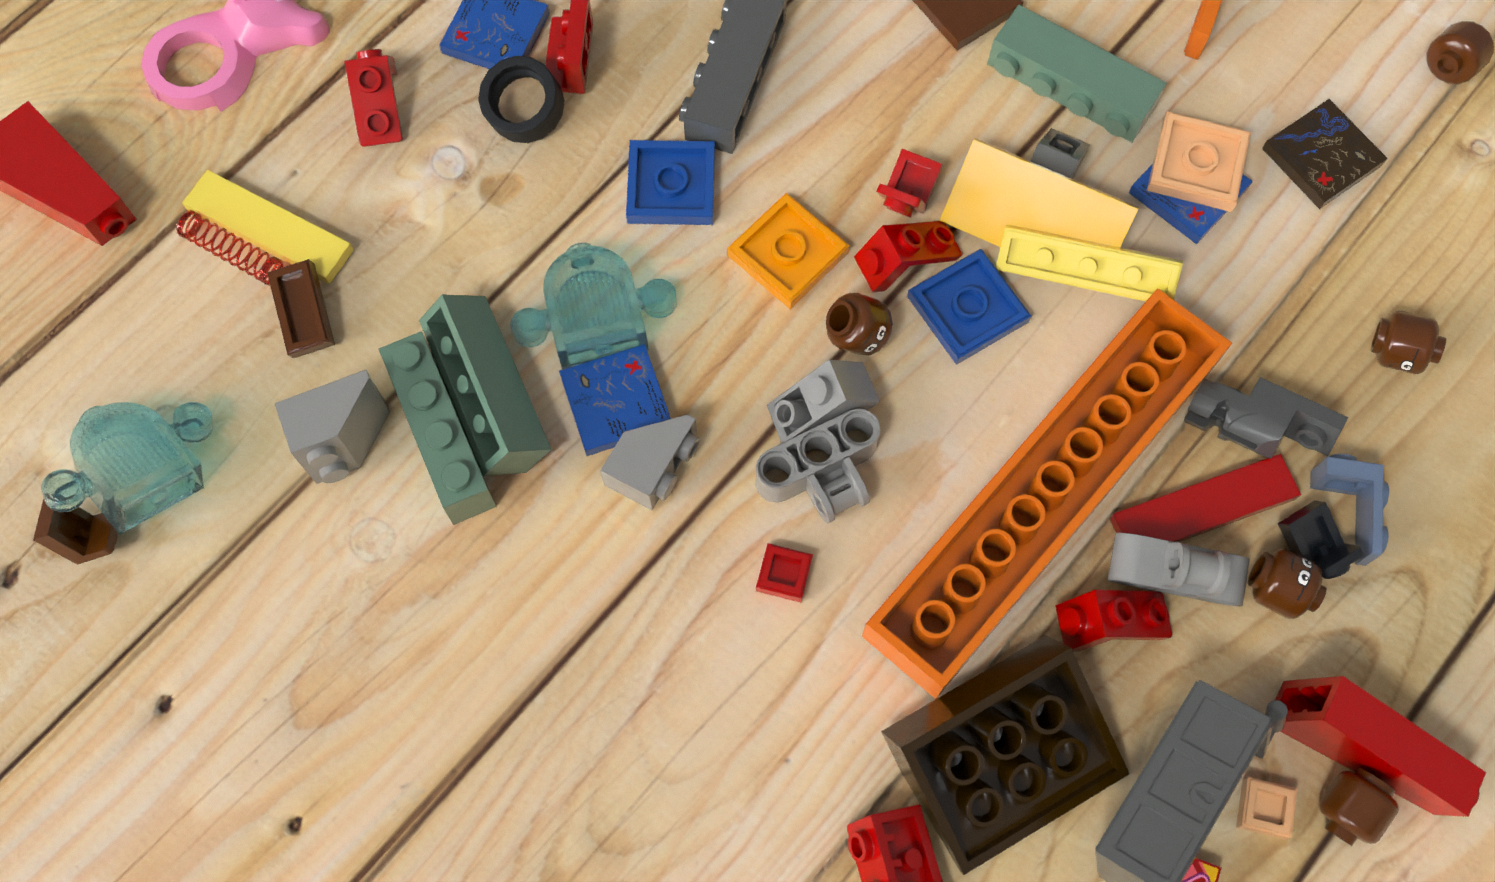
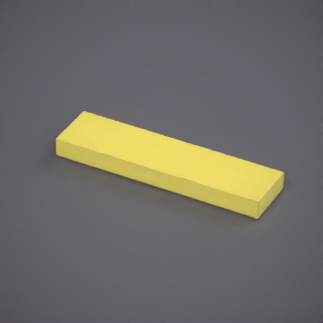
M209 170L204 173L182 202L188 211L291 265L307 259L315 263L318 279L328 284L332 282L354 251L349 242Z
M1006 224L996 269L1147 301L1158 288L1174 300L1183 260Z

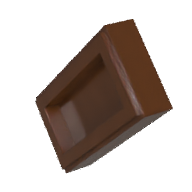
M307 259L268 272L267 275L287 355L297 358L334 346L335 342L315 263Z

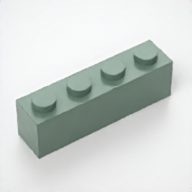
M1021 5L1016 7L994 38L987 63L1001 75L1014 78L1030 87L1036 94L1049 97L1067 107L1073 114L1085 117L1104 127L1110 134L1122 137L1132 143L1156 108L1167 84Z
M442 294L419 319V322L483 476L527 473L552 449L486 296Z
M422 331L378 348L442 507L452 524L455 525L495 508L494 499Z

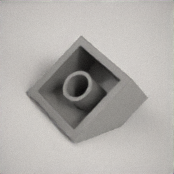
M367 370L274 403L291 454L316 484L340 481L346 478L350 471L361 468L390 413L387 403Z

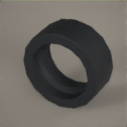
M526 56L506 58L490 68L480 84L478 97L482 115L499 135L518 143H531L543 139L551 133L563 116L565 102L561 85L548 68L538 60ZM524 77L534 78L541 83L545 91V102L540 111L531 119L520 123L508 121L499 110V99L504 89L515 80Z

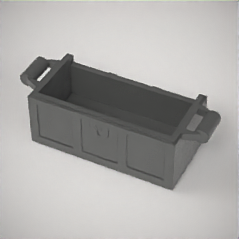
M1202 680L1196 681L1095 848L1099 877L1107 882H1182L1253 757L1257 756L1263 759L1274 734L1284 728L1288 713L1286 705L1278 700L1272 701L1267 705L1266 712L1263 714Z

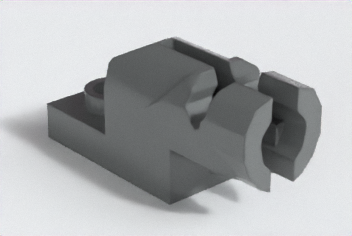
M1260 377L1249 396L1243 394L1238 389L1204 379L1189 405L1188 410L1190 411L1184 418V422L1202 431H1207V429L1217 426L1219 428L1218 438L1224 441H1232L1259 455L1272 459L1284 436L1298 442L1307 449L1329 456L1349 417Z

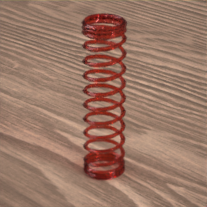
M193 210L185 212L178 220L176 229L180 237L187 239L189 242H195L197 246L203 247L205 251L212 252L214 256H220L223 261H229L230 265L237 266L239 270L246 271L248 275H254L256 280L261 281L265 285H270L269 279H266L272 265L274 267L271 271L276 270V268H283V261L275 256L270 257L268 252L261 254L260 247L252 249L250 242L244 244L243 238L236 239L234 233L227 234L226 228L219 229L216 223L210 225L209 219L202 220L201 214ZM191 215H193V216L189 219V221H188V223H187V225H186L185 233L183 234V226H184L185 222L187 221V219H188ZM194 219V223L192 227L189 229V226L192 220ZM206 221L208 226L205 232L196 239L197 232L201 228L202 223ZM213 226H216L215 234L205 243L208 231ZM221 231H224V237L218 246L213 248L214 241L217 235ZM229 236H233L231 245L222 253L226 239ZM240 240L241 246L239 250L230 258L232 248ZM210 243H211V249H209V248L206 247V246L209 245ZM247 245H249L250 249L248 254L242 261L239 262L241 252ZM255 250H258L257 258L248 267L249 258ZM228 253V258H224L223 255ZM264 255H267L266 261L256 272L258 262ZM236 258V263H233L231 260ZM245 262V268H242L240 265ZM254 266V273L249 272V269Z

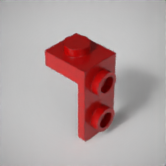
M382 49L356 52L357 59L347 60L344 63L359 144L366 147L401 142L403 136L392 75H397L395 59L388 55L383 56Z
M901 149L888 185L879 184L876 191L885 199L883 205L889 210L910 218L913 211L924 214L943 164Z
M931 221L882 225L857 252L854 258L872 292L886 291L909 266L957 261L962 256V252L946 223Z
M1095 589L1055 605L1063 644L1071 647L1073 652H1079L1110 640H1166L1173 635L1169 621V612L1165 604L1164 595L1161 592Z

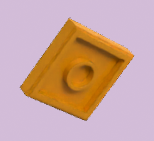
M785 193L727 248V256L791 309L849 253L850 245L789 194Z

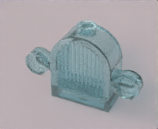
M577 243L570 246L565 253L554 260L547 270L543 284L547 309H521L512 317L510 326L516 342L521 346L529 348L542 344L547 338L548 332L552 331L558 358L563 370L643 344L649 350L641 310H644L654 318L669 316L677 305L676 290L669 281L664 279H653L643 287L635 289L631 271L618 254L603 247L592 246L589 243Z
M118 402L94 406L88 409L80 417L70 438V450L75 471L68 469L56 470L44 478L41 489L46 505L57 512H69L77 509L86 498L90 497L120 535L204 488L202 465L186 445L188 443L201 442L210 436L213 430L211 411L201 403H185L175 410L173 424H168L156 411L136 403Z

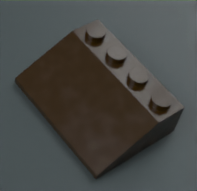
M1046 635L881 731L904 778L963 875L1130 774L1072 648Z

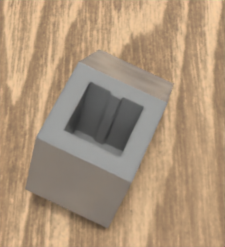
M829 359L768 403L767 408L780 440L784 443L850 410L866 409L868 411L880 401L863 362Z
M687 414L625 431L600 470L604 485L653 510L659 498L665 501L672 492L677 481V476L674 473L681 461L688 462L698 447L700 438L697 437L696 419Z

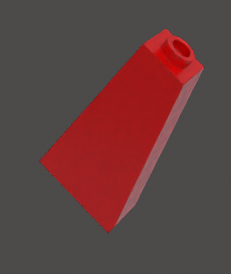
M29 101L0 121V191L101 246L112 238L120 236L129 225L137 220L122 199Z
M1344 676L1283 681L1275 701L1283 702L1288 710L1284 728L1280 732L1354 772L1359 767L1368 771L1396 790L1394 794L1433 815L1469 817L1472 808L1479 799V790L1486 775L1484 770Z

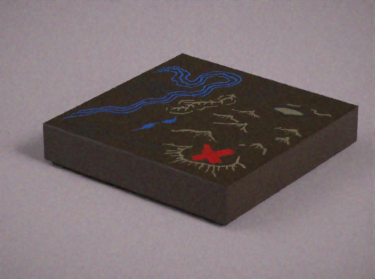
M1330 99L1267 140L1262 148L1319 209L1379 169L1388 159Z

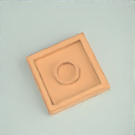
M1167 111L1162 121L1147 191L1232 212L1237 204L1251 132Z

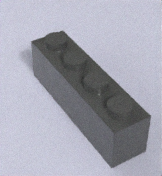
M725 0L721 13V20L723 22L720 30L713 29L707 47L708 59L706 63L700 62L695 72L693 86L696 88L692 97L686 96L681 105L679 121L684 122L685 140L715 141V149L733 154L786 21L787 0Z

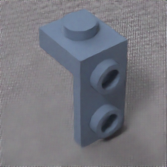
M1349 454L1327 456L1311 471L1310 489L1356 495L1355 545L1361 547L1364 556L1355 561V564L1366 566L1381 556L1388 544V528L1383 526V509L1389 498V485L1387 482H1384V465L1357 461L1355 456Z

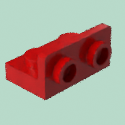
M571 0L570 9H563L562 17H553L551 19L545 66L561 85L563 93L585 94L593 31L590 0Z
M920 804L872 814L847 825L849 835L848 847L852 858L856 861L861 882H943Z

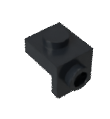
M1314 500L1277 523L1289 549L1318 564L1322 570V577L1325 579L1336 578L1350 570V564L1364 556L1360 546L1344 543L1326 502Z

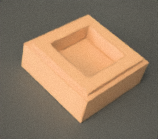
M1251 777L1244 778L1242 780L1236 828L1283 840L1291 839L1297 789Z

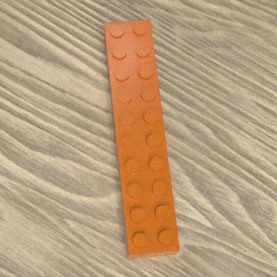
M1157 288L867 621L862 637L932 697L937 699L1213 370L1232 345V342Z

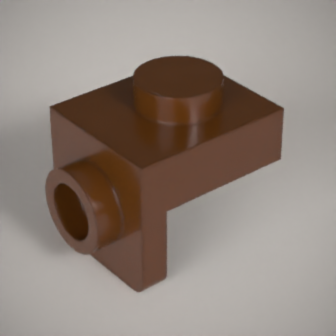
M56 494L43 499L33 540L78 565L110 555L114 551L118 538L117 533L121 514L114 510H109L92 515Z

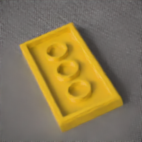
M975 138L939 221L999 247L1001 246L1004 228L1007 224L1120 248L1139 207Z

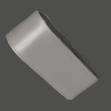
M866 409L850 410L767 450L759 457L756 465V488L758 493L769 502L779 503L807 491L820 516L827 524L835 520L836 514L856 504L862 507L869 504L868 491L855 466L867 461L876 451L880 435L878 419ZM852 430H861L868 435L869 439L861 443L854 442L849 439L847 433ZM814 449L826 452L829 459L821 463L813 462L807 458L806 453ZM781 469L789 477L784 482L773 483L767 480L764 475L769 470Z
M1115 533L1108 581L1212 603L1241 607L1244 601L1250 559L1179 542L1129 533Z

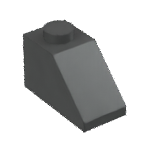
M1051 128L1039 141L1031 162L1074 179L1090 144Z

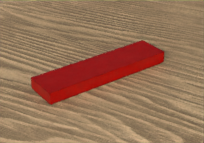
M1281 454L1273 456L1272 459L1261 460L1116 512L1109 519L1116 533H1129L1171 542H1181L1294 501L1301 496V493Z

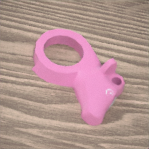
M227 0L225 6L219 10L195 15L160 29L145 47L141 66L146 82L152 94L159 102L162 100L176 109L196 111L217 106L221 112L235 103L246 91L254 72L256 58L259 55L294 45H316L329 35V26L320 12L301 7L294 0ZM194 43H210L223 50L222 66L216 75L205 83L185 87L166 81L164 74L167 62L175 52L184 46Z

